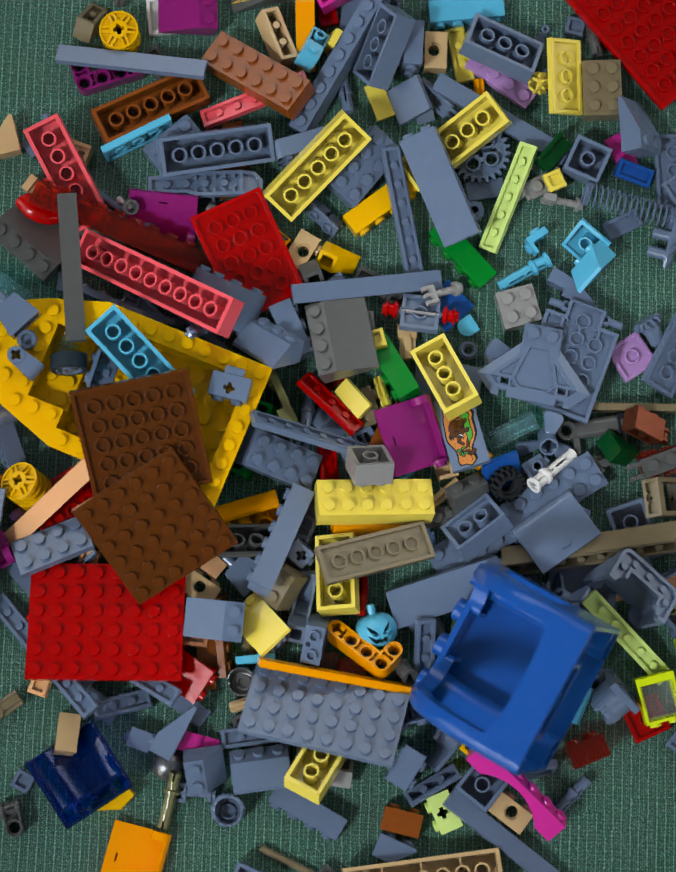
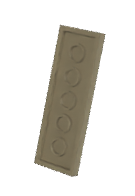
M424 521L314 548L326 586L431 560L436 557Z

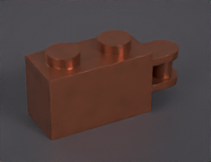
M636 405L625 409L622 431L648 445L655 443L668 445V435L671 432L665 427L666 420L660 418L658 414L647 411L645 407Z

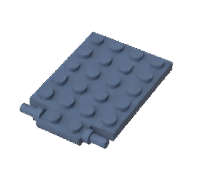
M551 297L548 304L561 309L560 311L566 313L562 314L547 308L540 326L563 330L560 351L590 393V396L569 410L563 409V402L555 401V406L529 401L524 402L546 410L550 409L559 412L565 417L587 424L619 334L601 327L610 326L621 330L623 323L611 319V316L606 315L607 311L571 298L569 302ZM558 389V391H557L558 394H563V395H565V391H564V390H559V389Z

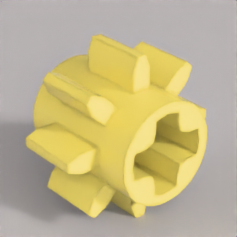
M534 72L533 77L528 81V87L533 91V94H546V89H548V76L546 72Z

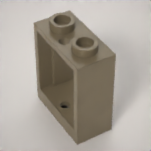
M654 477L641 480L646 518H676V477ZM663 484H667L670 511H666Z

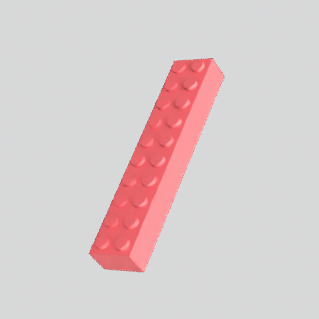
M86 228L80 240L82 269L220 336L229 338L245 304L244 302Z

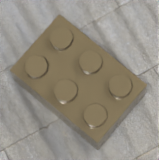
M620 59L583 60L581 64L583 122L619 121L618 97L622 96Z

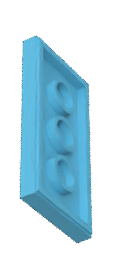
M166 114L101 146L100 148L106 162L109 163L150 143L173 125L170 115Z

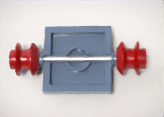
M403 293L402 307L399 308L397 300L394 304H391L388 299L387 303H383L382 314H385V318L388 315H392L393 319H395L399 312V315H401L399 330L437 334L439 319L444 325L447 322H451L452 326H454V323H458L459 311H456V307L453 311H450L446 306L443 312L440 311V297H438L440 300L438 304L427 307L425 302L432 300L431 298L424 300L423 295Z

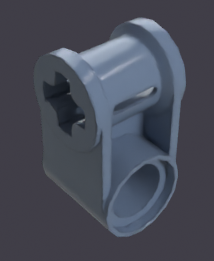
M12 346L7 352L9 361L31 381L45 367L38 359L19 346ZM20 352L21 358H15L13 354Z

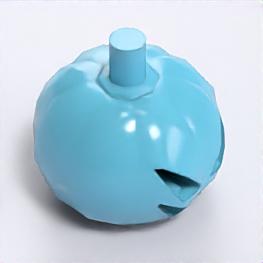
M374 603L367 604L368 614L362 616L357 621L355 632L376 648L394 641L397 635V625L394 618L386 612H376Z

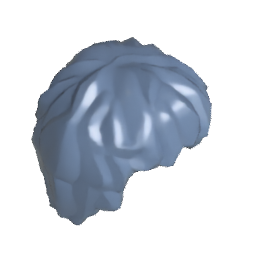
M222 793L214 799L210 805L212 818L219 826L231 827L240 823L246 813V807L238 795Z

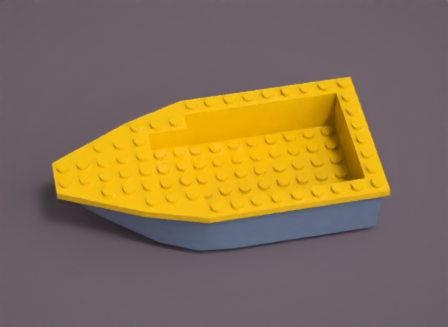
M27 299L26 301L34 306L41 313V316L26 328L36 334L38 342L33 349L25 351L33 355L45 367L31 381L9 361L7 357L9 348L19 346L17 337L13 339L0 321V404L49 447L81 460L84 454L69 391L87 388V382H84L86 373L74 376L54 374L50 370V356L59 351L72 350L87 354L88 371H91L92 364H90L92 354L97 353L100 347L87 333L86 342H66L64 299ZM84 300L86 329L105 313L113 303ZM116 305L174 369L188 367L192 388L196 392L194 397L213 478V483L199 486L215 507L251 423L250 413L252 409L256 410L273 369L197 337L190 339L189 336H185V332ZM20 352L13 354L15 358H21ZM227 365L245 369V378L252 379L253 381L248 404H242V407L230 404L231 401L223 399V402L212 400V396H209L207 392L213 370L224 372ZM118 369L114 382L129 379ZM232 385L229 388H225L228 394H230V391H234Z

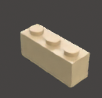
M279 7L261 10L255 22L270 58L285 67L292 66L297 56V51Z

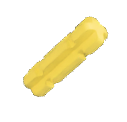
M381 375L374 377L373 382L376 386L381 407L385 408L391 406L392 403L387 387L383 383Z

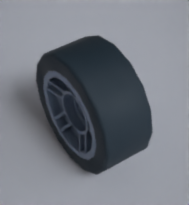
M72 350L55 352L50 356V370L54 374L63 376L86 373L88 371L87 354Z

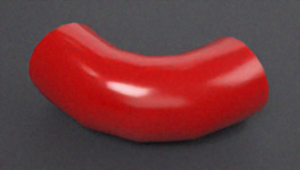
M25 193L15 201L19 210L30 220L44 225L59 224L58 205L44 206L38 203L31 193Z

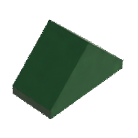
M608 429L597 441L598 446L609 463L627 466L639 453L637 449L611 429Z

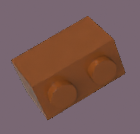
M390 802L389 806L385 805L380 829L418 839L424 815L420 814L418 809L409 807L407 811L401 809V805Z

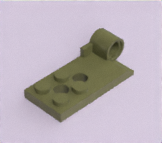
M273 369L268 384L272 392L276 390L283 408L276 410L280 418L299 423L277 373ZM279 435L283 439H290L289 437Z

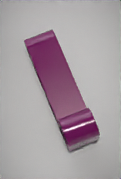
M71 65L76 86L80 94L84 96L138 81L148 75L137 72L130 74V72L125 71V76L118 77L117 73L119 70L98 69L90 72L89 67H84L83 70L77 71L75 70L77 66ZM101 77H108V80L106 82H99V79ZM84 82L90 83L87 88H81V84Z

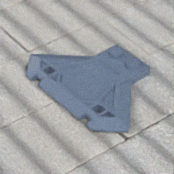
M525 323L522 342L476 372L489 392L494 395H498V390L506 391L505 397L549 406H555V401L563 402L562 408L568 410L590 396V393L560 351L563 330ZM501 378L508 379V383L500 382ZM558 389H559V390H564V391H565V395H563V394H558V393H557Z

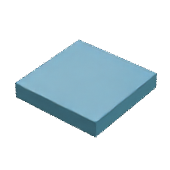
M267 653L264 657L276 659V654ZM260 654L235 657L236 664L239 666L257 664Z

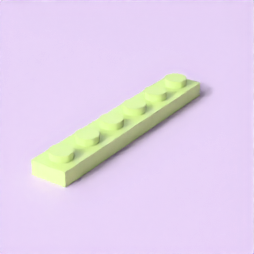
M520 141L478 246L480 249L498 254L539 148L537 146Z
M596 589L590 592L581 602L592 615L621 630L617 642L648 675L670 669Z

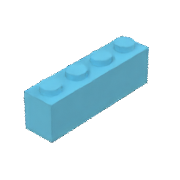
M428 0L429 27L436 30L444 29L446 26L457 28L468 25L476 13L498 23L504 21L505 18L504 0Z

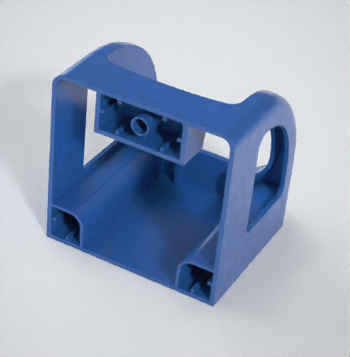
M481 563L474 571L470 580V584L474 586L469 600L462 597L455 605L451 618L457 622L450 635L443 632L435 642L432 652L438 655V658L431 669L424 667L419 673L409 694L410 703L422 717L438 729L515 776L543 771L548 767L621 630L508 567L493 563Z

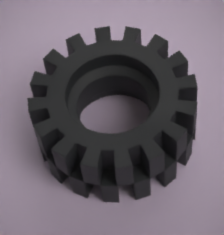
M505 465L504 469L499 467L498 472L496 470L493 472L494 476L490 475L491 481H488V487L498 501L507 503L508 500L512 502V498L516 500L518 499V494H523L521 490L526 488L524 486L526 485L525 478L516 467L514 468L511 465L510 467ZM509 480H512V482L507 487L502 488L504 483H506Z

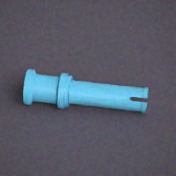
M543 252L542 256L533 261L529 260L526 266L496 281L499 289L504 291L531 275H539L540 271L547 267H553V264L547 253Z

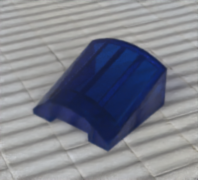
M93 719L89 720V723L79 729L77 752L73 756L53 755L54 745L32 760L24 762L66 830L134 786Z

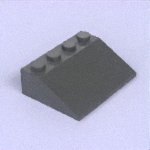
M16 204L0 217V245L47 285L62 268L59 224L44 225L36 223L27 218Z
M365 297L326 300L305 306L318 376L325 384L380 368Z

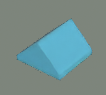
M582 218L561 245L574 257L578 258L580 255L584 256L586 254L584 250L591 242L595 244L601 240L608 247L612 242Z

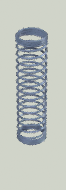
M589 181L584 187L581 197V205L588 206L592 191L596 186V193L592 202L593 208L597 194L602 187L598 210L600 209L603 195L608 189L603 211L606 210L612 191H614L609 213L612 212L615 198L619 193L615 215L618 213L621 199L625 194L621 217L624 214L627 200L631 196L627 218L630 215L632 204L637 197V205L632 216L633 220L636 217L638 205L643 199V206L638 221L641 220L644 206L649 201L644 223L647 222L653 202L655 206L650 219V225L653 223L659 204L660 212L655 225L658 226L665 205L666 213L661 227L663 228L666 222V229L671 231L676 223V206L671 205L668 208L667 204L662 206L661 202L656 205L655 200L650 202V199H647L645 201L644 197L639 199L637 195L633 198L632 194L627 197V193L624 192L621 195L620 190L615 194V189L610 191L609 187L604 190L602 185L598 188L597 184L593 185Z

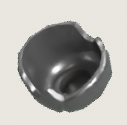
M239 666L232 669L227 676L230 691L237 696H247L254 672L248 667Z
M175 752L171 761L157 754L153 761L154 773L163 781H168L170 770H176L177 774L178 771L182 772L183 769L181 758L177 752Z

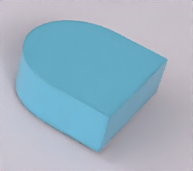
M470 314L458 322L457 330L463 337H470L480 331Z

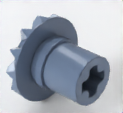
M659 313L650 314L637 322L633 329L635 333H643L651 347L659 344L664 334L659 324L663 318Z

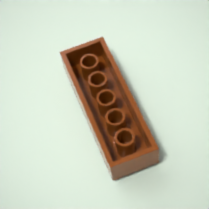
M223 31L220 32L200 59L207 60V72L293 121L315 92L311 81Z
M167 76L91 109V118L105 145L166 114H169L172 121L186 114L188 115L206 107L210 103V96L200 79Z

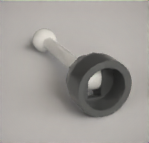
M121 196L116 198L117 203L123 204V210L127 214L134 215L138 212L139 204L134 199L124 201Z

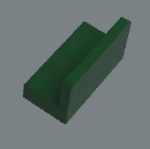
M562 130L534 160V163L545 173H549L572 146L562 136L564 133Z

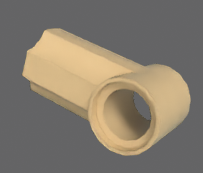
M397 323L399 355L403 361H412L414 359L410 351L416 348L417 332L399 330L400 323Z

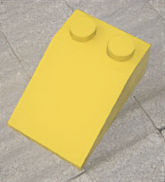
M252 593L244 601L245 613L242 636L263 658L291 629L256 593Z

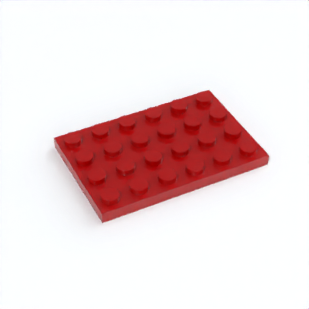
M260 187L189 218L213 272L217 271L224 274V279L228 281L235 279L242 282V287L252 290L255 287L264 291L262 295L267 296L261 313L268 310L269 306L288 298L292 299L291 285L303 283Z

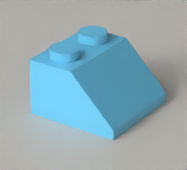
M601 240L595 244L591 242L584 250L586 254L584 256L580 255L574 261L576 266L571 270L579 293L588 287L616 256Z

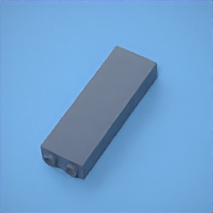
M429 124L420 128L421 132L417 134L411 132L404 135L403 140L399 141V144L444 248H447L482 231L436 126L431 127Z
M494 554L386 589L385 594L397 629L415 624V619L434 618L452 612L462 597L469 600L474 586L470 584V580L476 568L481 563H493L502 566V559L497 558Z

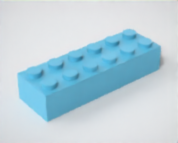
M115 304L85 330L90 338L129 379L175 370Z

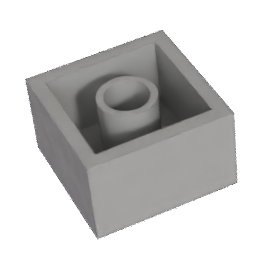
M532 283L495 293L494 301L504 333L522 329L525 327V323L535 325L541 323L542 316Z
M385 445L347 446L345 468L355 486L365 487L367 485L384 486L386 484H393L395 463Z

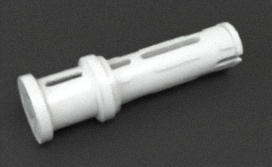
M569 448L548 467L539 469L538 474L533 478L527 479L528 487L533 492L539 493L545 484L551 483L557 473L577 458L576 452Z

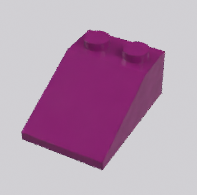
M158 0V33L213 36L218 29L217 0Z

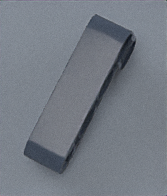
M325 126L273 141L277 166L288 165Z
M0 404V458L6 472L12 465L27 461L14 425V421L17 418Z

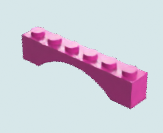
M468 750L466 760L480 774L497 777L519 791L531 809L534 828L547 841H550L566 828L567 818L564 812L557 809L551 799L546 795L544 796L539 791L537 785L525 777V774L515 776L475 751Z

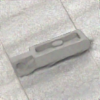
M546 173L525 183L519 201L525 198L527 201H533L545 193H549L542 179V175Z

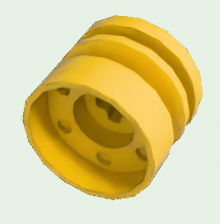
M113 11L102 19L99 26V35L105 49L136 52L139 49L141 34L135 18L130 13Z
M19 462L6 470L2 477L1 488H7L5 497L27 511L52 488V483L47 476L39 472L33 465L27 462Z

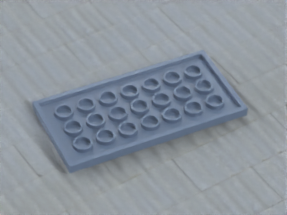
M256 664L237 732L392 768L409 703V694L260 668Z

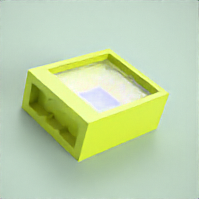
M668 669L632 679L644 725L656 728L662 726L661 722L669 721V723H675L676 680L673 670Z

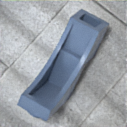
M299 568L298 571L306 576L307 580L292 605L287 626L291 631L286 635V641L303 644L306 624L316 601V570Z

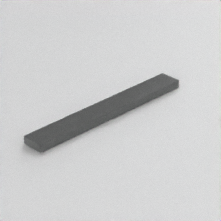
M61 193L57 194L66 342H86L77 194Z

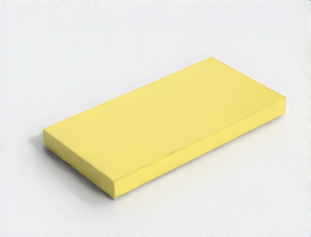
M547 38L549 114L583 115L581 40Z

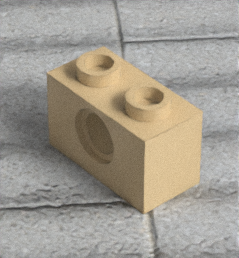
M425 31L423 39L424 56L421 66L423 67V73L446 74L448 32ZM434 49L437 50L439 54L436 56H432L429 54V51Z
M302 228L288 249L299 274L298 265L311 261L314 255L317 257L322 248L320 246L321 240ZM301 249H305L309 253L307 256L301 257L298 255V252Z
M199 569L186 575L187 597L215 599L222 589L219 587L220 584L214 579L208 580L203 577L204 573ZM197 583H203L205 590L198 592L194 586Z
M502 792L488 811L520 835L533 818V815L530 813L531 809L524 803L521 806L514 801L516 797L510 792ZM509 806H515L517 810L513 817H509L506 814V809Z

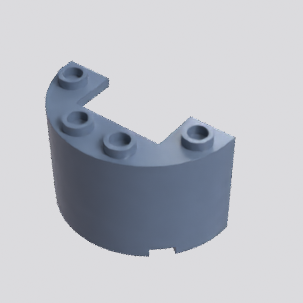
M203 264L200 267L197 266L193 279L245 303L231 332L236 333L238 336L250 321L258 319L267 296L262 295L264 291L258 288L246 289L242 287V282L235 279L228 281L224 279V274L214 271V273L210 272L212 268Z

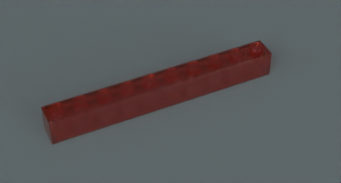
M39 179L29 202L58 214L57 194L71 193L72 190L62 185L61 188L53 185L54 182L49 179ZM79 193L77 196L79 224L195 273L197 266L200 267L201 264L211 268L204 250L196 247L195 242L188 239L184 242L178 239V235L169 231L167 234L160 231L161 228L156 225L150 224V226L142 224L143 220L137 217L128 218L125 216V212L118 209L112 211L107 208L108 205L100 201L96 203L89 201L90 197Z

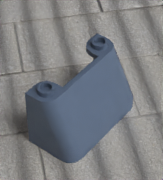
M627 548L619 551L589 571L583 580V583L591 587L592 590L600 589L605 583L628 603L630 607L627 611V620L636 630L665 624L676 604V588L632 549Z

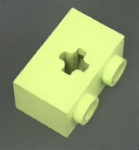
M448 789L435 793L427 798V802L424 803L427 813H432L434 817L432 825L435 831H440L441 835L463 826L461 819L442 805L449 796ZM440 807L448 811L445 813L446 817L444 818L441 815H437L440 812Z

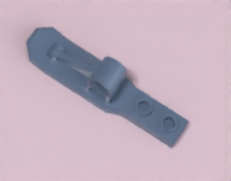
M248 170L203 171L168 177L148 176V190L196 195L201 204L214 203L217 197H238L258 187L263 191V179L255 171Z
M83 283V297L86 300L119 303L123 308L177 330L183 331L185 327L182 320L164 316L152 302L140 296L138 298L131 297L132 292L126 291L123 299L120 300L112 297L110 293L104 290L99 292L93 289L91 285Z

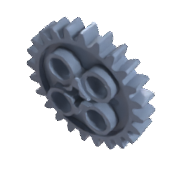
M503 132L492 139L493 142L490 146H483L478 150H482L483 157H479L477 151L456 167L455 170L460 169L458 176L465 174L464 181L471 178V183L478 180L479 184H481L482 180H485L488 184L489 178L496 181V174L502 176L500 170H507L504 163L510 164V160L506 157L511 156V152L506 151L511 147L510 144H505L508 139L507 137L502 138ZM495 157L497 161L494 164H488L487 159ZM473 161L479 163L478 167L475 169H470L468 167L469 164Z

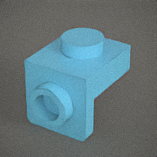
M545 226L540 229L536 227L529 232L530 236L525 239L524 248L529 255L533 254L534 257L539 255V250L535 244L548 235L549 232Z

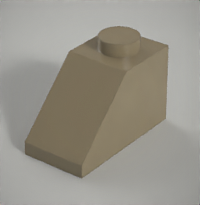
M91 2L77 17L72 36L78 38L81 42L90 43L97 36L100 23L107 15L108 9Z

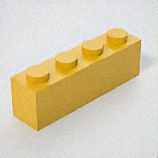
M406 176L410 202H412L416 198L417 190ZM387 184L343 215L344 223L356 238L359 235L361 237L365 236L370 231V227L375 224L376 226L380 225L385 221V217L388 214H392Z

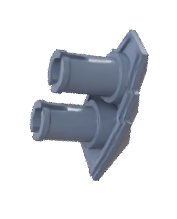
M676 223L671 231L655 227L653 230V239L668 242L666 249L650 245L647 251V257L663 260V268L666 270L671 265L676 254Z

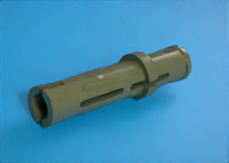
M170 770L168 783L164 788L165 796L157 824L159 829L162 826L163 830H169L170 821L176 796L179 795L180 790L178 787L182 773L179 771L176 774V770Z

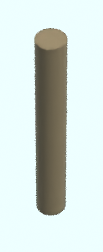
M261 845L258 851L298 872H314V870L264 845Z

